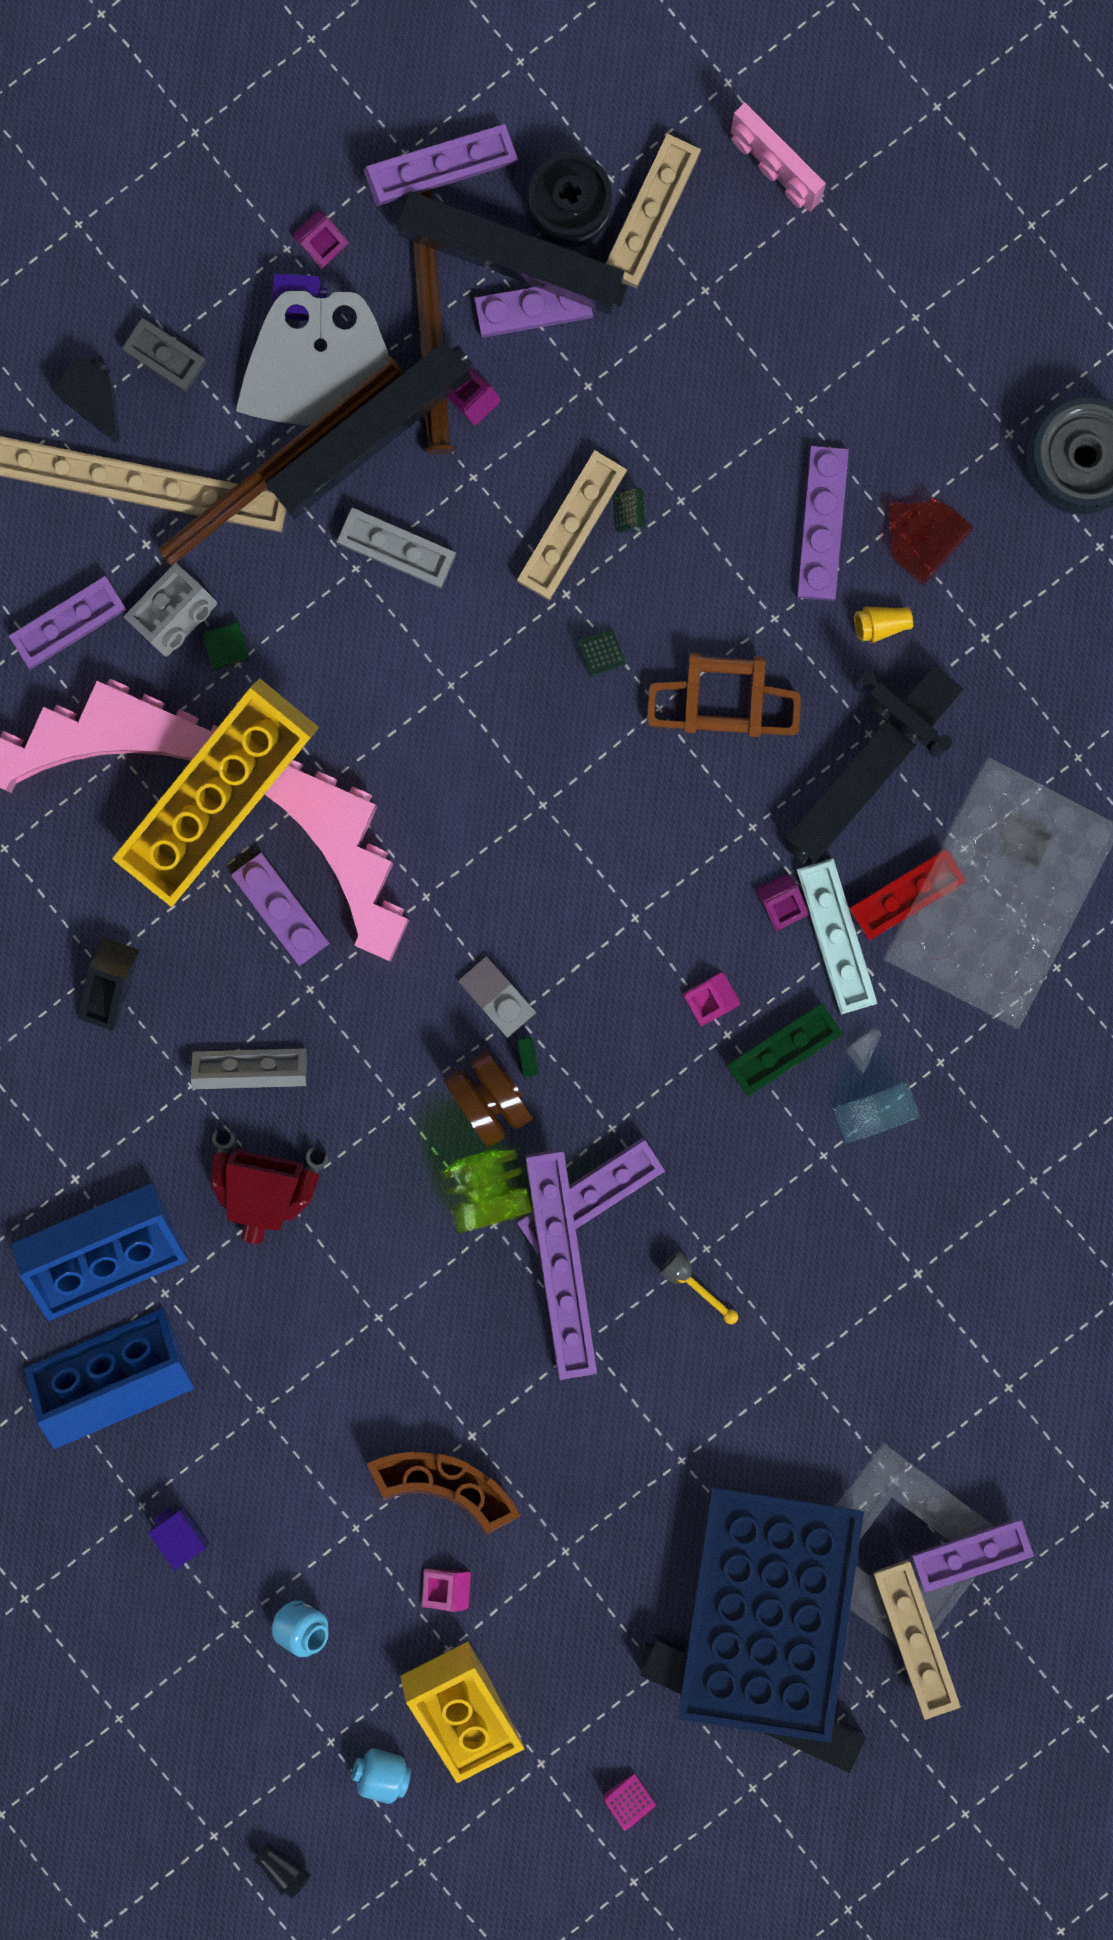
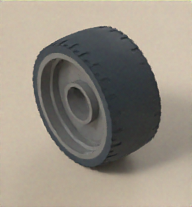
M1081 397L1065 401L1051 409L1039 421L1031 435L1027 448V468L1030 480L1040 496L1058 510L1071 514H1092L1113 506V402L1111 401L1108 402L1097 397ZM1079 449L1086 450L1092 457V464L1086 467L1079 465L1074 459V452Z

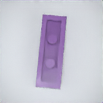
M537 287L475 298L481 338L593 318L591 307Z
M104 576L12 633L9 637L31 670L127 609L108 578Z
M263 853L258 854L231 875L298 966H302L330 945L329 941Z
M1020 1518L911 1554L924 1593L1034 1557Z

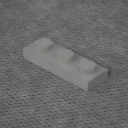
M351 508L337 540L338 545L442 589L456 557V552L354 508Z
M306 1048L195 1051L192 1053V1089L306 1086Z

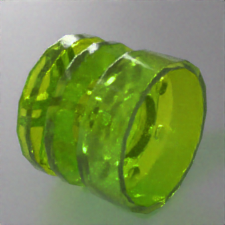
M516 1149L487 1150L460 1158L447 1168L439 1170L442 1180L458 1176L460 1184L444 1189L447 1195L464 1194L465 1201L450 1209L457 1233L489 1226L533 1212L527 1187L509 1188L507 1183L508 1180L522 1173L521 1167L506 1171L503 1169L502 1163L518 1158Z

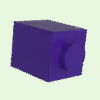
M169 1507L152 1520L156 1526L148 1534L174 1571L205 1550L209 1545V1542L184 1507L176 1512Z

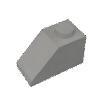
M487 956L458 981L507 1038L536 1014L535 1010Z

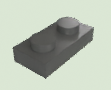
M141 318L122 347V351L185 393H187L207 362L204 357L144 318Z

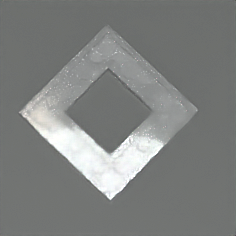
M883 1442L835 1505L837 1507L864 1511L860 1539L891 1498H894L950 1541L994 1527L993 1524ZM856 1565L850 1610L897 1644L875 1579ZM976 1576L924 1593L921 1583L919 1584L934 1632Z

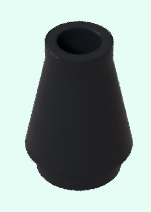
M269 1843L262 1848L253 1860L260 1866L281 1896L286 1894L291 1899L297 1895L311 1877V1874L305 1870L307 1865L277 1850Z

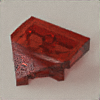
M937 498L931 499L930 502L901 504V502L889 503L894 561L924 586L973 531V526L944 502L938 503Z

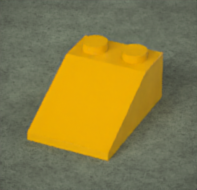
M469 1642L400 1676L408 1707L456 1783L524 1750V1745L506 1709Z

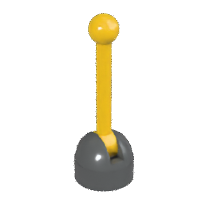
M679 1250L664 1263L659 1271V1274L672 1284L686 1282L723 1315V1319L727 1324L737 1322L738 1313L735 1310H728L691 1277L692 1265L688 1258Z

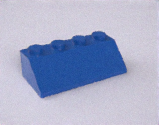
M152 1183L12 1243L19 1276L48 1322L188 1262L166 1207Z
M164 1308L24 1368L37 1424L54 1450L195 1389L188 1363Z

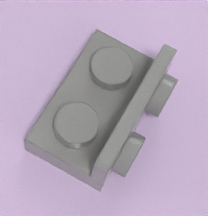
M175 563L125 614L124 618L158 651L167 657L173 650L182 645L185 638L200 622L207 619L211 611L216 607L217 601L184 569Z

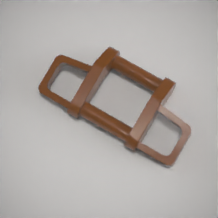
M690 652L687 681L654 683L650 686L647 724L652 728L684 730V733L696 734V730L748 733L749 737L759 738L760 735L795 736L799 732L801 696L796 691L764 686L766 657L754 656V660L701 657V653ZM700 672L752 675L749 718L697 715ZM687 690L685 722L656 719L655 698L657 692ZM763 694L788 698L792 701L791 727H761Z

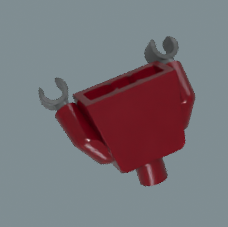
M216 1130L213 1133L212 1142L218 1148V1151L213 1154L210 1185L219 1204L226 1208L227 1219L230 1222L243 1224L241 1239L250 1244H260L264 1240L265 1229L280 1230L283 1221L294 1220L311 1203L320 1176L317 1174L318 1170L326 1166L329 1159L328 1153L326 1152L322 1164L315 1165L310 1160L314 1147L309 1149L305 1157L308 1167L307 1170H303L304 1163L234 1149L237 1145V1136L232 1130L230 1142L226 1145H220V1131Z

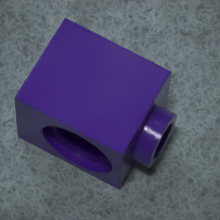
M274 274L272 305L281 294L287 291H307L315 298L328 297V288H322L320 276ZM295 304L286 310L285 320L309 321V313L304 306Z

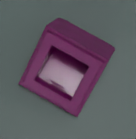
M320 211L311 216L292 235L295 242L320 268L326 266L349 244L330 219Z
M468 367L472 378L449 395L447 399L473 425H477L499 404L500 397L490 384Z
M789 874L756 890L775 931L810 915L797 884Z

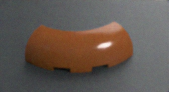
M405 1452L385 1456L367 1463L370 1475L383 1502L407 1494H427L443 1498L467 1512L478 1524L484 1536L521 1517L512 1500L493 1479L469 1465V1463L443 1454Z

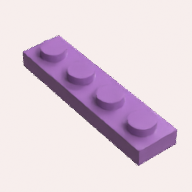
M503 124L366 166L363 171L376 206H380L408 197L410 191L417 194L515 164L518 158L506 125Z
M811 446L797 598L835 601L849 449Z
M641 1138L569 1185L575 1229L665 1172L644 1138ZM532 1209L516 1219V1222L538 1254L539 1247Z

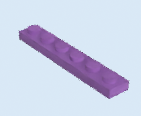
M563 1149L525 1155L558 1377L559 1380L597 1374Z

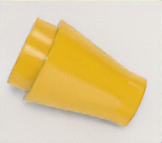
M865 606L863 611L856 612L854 616L858 639L861 642L868 641L870 644L913 628V616L909 607Z

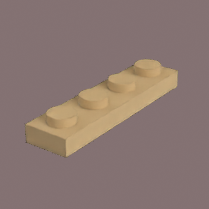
M666 134L606 262L610 266L624 270L623 283L636 289L701 153L700 148L670 134Z
M594 450L518 577V583L548 601L551 600L625 476L626 468Z
M909 1559L874 1571L873 1575L924 1720L961 1708Z

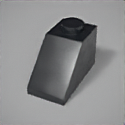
M80 354L51 390L60 400L116 443L120 438L115 387L107 376L111 370L94 356L88 361Z
M103 937L88 967L77 1019L111 1031L114 1030L134 976L139 954L138 949Z

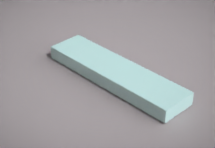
M834 859L797 869L798 878L840 1015L877 1004Z

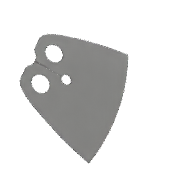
M287 291L281 294L268 312L247 366L236 411L277 422L311 425L388 362L386 357L389 354L375 317L366 301L360 295L353 292H334L327 298H315L307 291ZM295 304L304 306L309 313L308 323L299 329L290 327L285 321L286 310ZM342 305L353 308L357 316L354 326L346 330L339 329L332 319L335 309ZM320 335L327 342V349L322 352L314 348V342L320 338Z

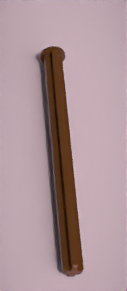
M432 189L418 193L433 199ZM413 241L421 356L423 358L443 342L437 250ZM446 398L426 414L428 447L424 448L425 454L438 455L455 451L454 446L450 445Z
M390 356L386 357L388 362L162 545L159 548V553L170 565L175 564L268 488L266 485L268 481L400 377L404 372Z

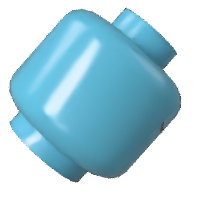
M292 1601L284 1605L276 1613L272 1624V1636L277 1644L297 1657H308L319 1652L325 1646L328 1640V1621L324 1614L304 1601Z
M372 1748L365 1754L363 1759H356L351 1779L357 1782V1791L360 1796L391 1804L398 1797H404L410 1782L411 1769L406 1767L405 1759L402 1756Z

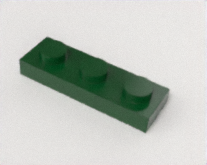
M821 1003L726 1066L745 1095L749 1097L843 1036L824 1004Z

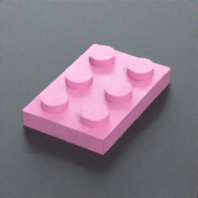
M744 103L734 112L730 132L733 135L731 138L732 142L742 153L747 155L750 152L760 162L758 167L769 180L775 181L777 179L787 189L785 195L796 207L801 208L804 206L811 212L821 202L826 183Z

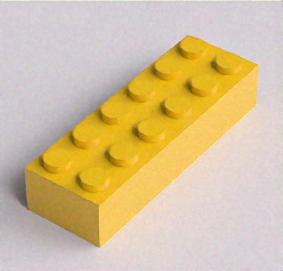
M259 678L112 860L172 907L319 727Z

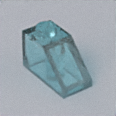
M908 1082L895 1084L832 1108L846 1144L921 1118Z

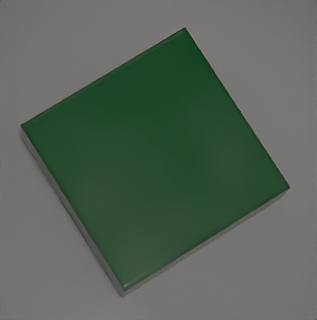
M239 622L202 633L214 671L251 660Z
M531 1038L518 1040L524 1078L537 1076L539 1072L534 1041Z

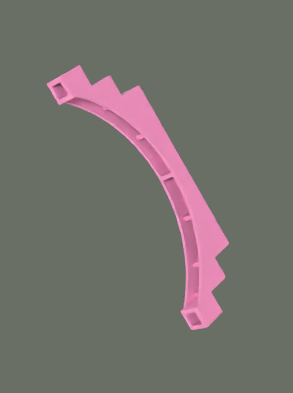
M109 679L107 685L96 681L78 722L74 721L77 714L56 705L52 711L43 707L25 748L21 747L24 740L2 731L0 736V788L12 793L15 784L43 770L70 761L100 755L139 753L165 755L191 761L218 726L213 725L211 731L198 726L199 718L178 709L177 714L173 715L162 710L165 703L144 694L140 700L128 695L130 688L115 680ZM292 760L264 795L282 807L296 820L324 854L336 874L350 905L358 933L355 946L391 962L409 920L402 917L404 909L394 904L383 901L381 907L375 905L393 863L386 859L388 852L376 846L367 844L365 850L360 848L377 809V806L370 802L372 795L355 787H351L350 791L346 792L335 787L337 779L319 771L316 772L315 777L301 772L303 764Z

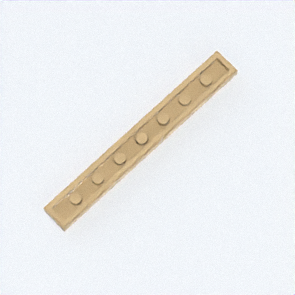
M0 436V476L195 516L202 514L237 485L236 483ZM264 490L226 522L282 533L286 509L271 490Z

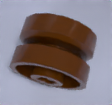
M486 1050L471 1061V1067L480 1080V1084L475 1086L468 1074L460 1069L443 1079V1081L488 1148H491L505 1138V1130L497 1119V1114L501 1112L510 1126L515 1129H519L534 1118L521 1100L523 1095L505 1068L501 1069L490 1052Z

